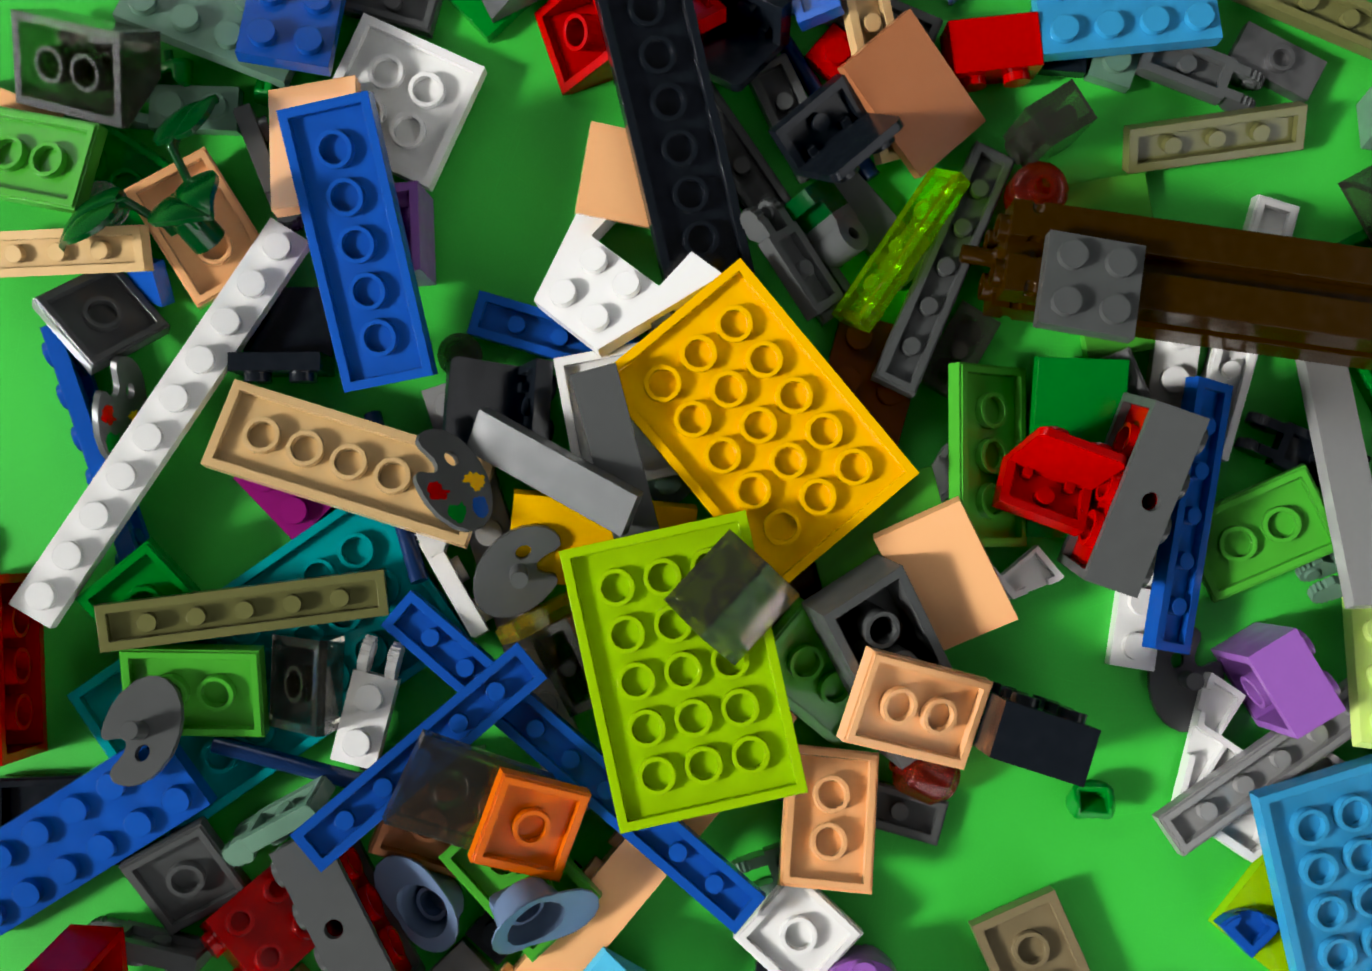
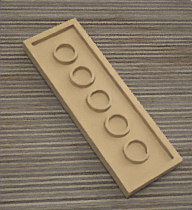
M234 379L200 464L204 467L467 549L473 533L462 532L449 527L434 516L419 496L413 483V477L418 472L434 473V466L417 448L415 440L418 435ZM445 453L446 461L450 465L455 466L453 457ZM477 457L487 473L489 482H491L496 467Z

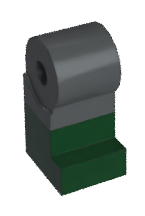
M817 180L804 188L783 206L792 220L799 223L815 244V249L820 259L830 267H842L868 246L869 239L865 228L834 183Z

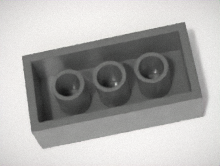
M879 554L872 556L801 602L849 696L866 646L952 668L903 565ZM877 750L902 770L917 760Z

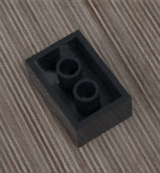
M993 681L994 683L973 746L990 758L1084 787L1101 730L1086 724L1088 715L1075 711L1073 708L1035 694L1032 697L1028 696L1029 694L1018 691L1013 687Z

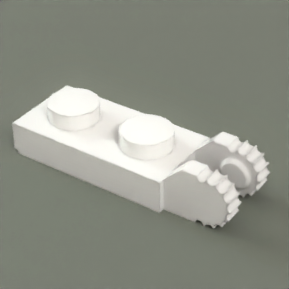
M415 534L421 550L469 635L472 638H478L491 631L486 622L493 617L479 608L475 598L471 597L464 585V582L471 578L458 555L450 559L447 555L448 543Z
M369 634L365 635L357 659V668L353 669L330 756L331 760L366 769L382 756L401 683V678L398 677L405 653V646L400 642L394 641L387 654L385 673L381 674L371 671L378 649V637Z

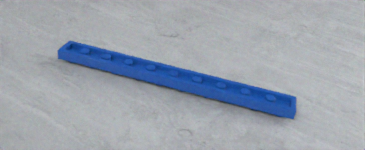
M410 590L380 625L456 692H459L496 660L416 590ZM532 691L494 725L557 780L588 788L592 794L588 807L620 834L602 751ZM682 820L621 834L734 934L739 931L766 898V893Z

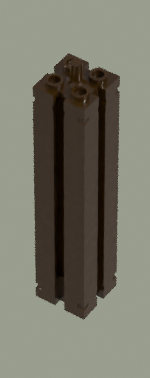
M1014 198L1005 214H998L994 228L992 230L988 229L985 234L983 247L963 244L961 247L960 263L990 267L989 273H982L978 286V300L984 301L982 316L996 318L1008 316L1011 320L1033 323L1045 235L1052 229L1146 246L1135 337L1372 370V248L1047 202L1038 205L1032 200Z

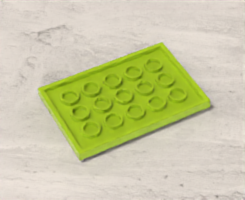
M746 510L559 551L620 834L808 792Z

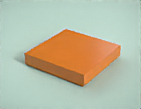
M500 766L467 855L470 863L560 882L590 801L591 792L586 787Z

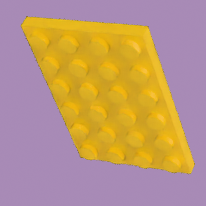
M741 258L615 361L631 420L712 517L746 510L759 572L776 593L919 474V471Z

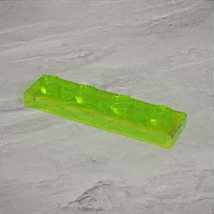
M934 167L928 171L833 311L832 315L842 324L867 333L871 332L971 183L962 172Z

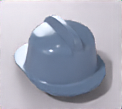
M401 855L384 857L376 865L373 874L375 887L382 900L397 918L409 939L418 947L433 953L447 950L455 943L458 936L459 919L464 910V895L460 885L453 877L427 870L421 863L410 857Z
M539 877L521 879L511 886L493 893L489 897V907L497 926L491 940L492 949L498 954H512L529 946L572 934L585 926L595 916L599 908V898L592 890L583 888L558 892L552 885H549Z

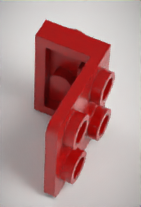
M1057 426L1039 427L1002 458L992 507L1076 537L1085 531L1092 490L1126 467L1127 457L1124 454L1113 451V448L1105 443L1089 442L1072 436L1064 428Z
M271 865L199 926L204 931V934L200 937L202 944L216 959L223 954L234 969L232 971H289L315 947L307 929L303 930L297 924L292 912V905L294 903L285 887L282 888L275 881Z

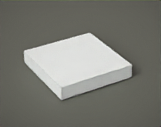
M776 885L736 934L733 933V938L768 971H828L846 954L864 932L857 923L821 890Z

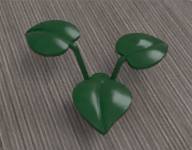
M214 94L181 107L161 123L153 136V141L157 146L167 144V149L183 180V183L174 193L163 199L150 211L132 199L122 197L124 191L121 187H113L101 191L86 200L72 214L63 229L59 248L64 252L67 245L93 236L111 222L118 210L126 208L147 218L151 226L164 228L170 236L178 234L196 254L205 253L216 246L225 234L224 229L214 219V198L219 185V176L215 171L209 170L191 177L178 148L181 139L193 135L206 122L215 105L219 103V97Z

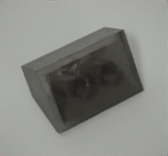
M11 9L16 103L121 129L129 128L161 79L160 31L58 9Z

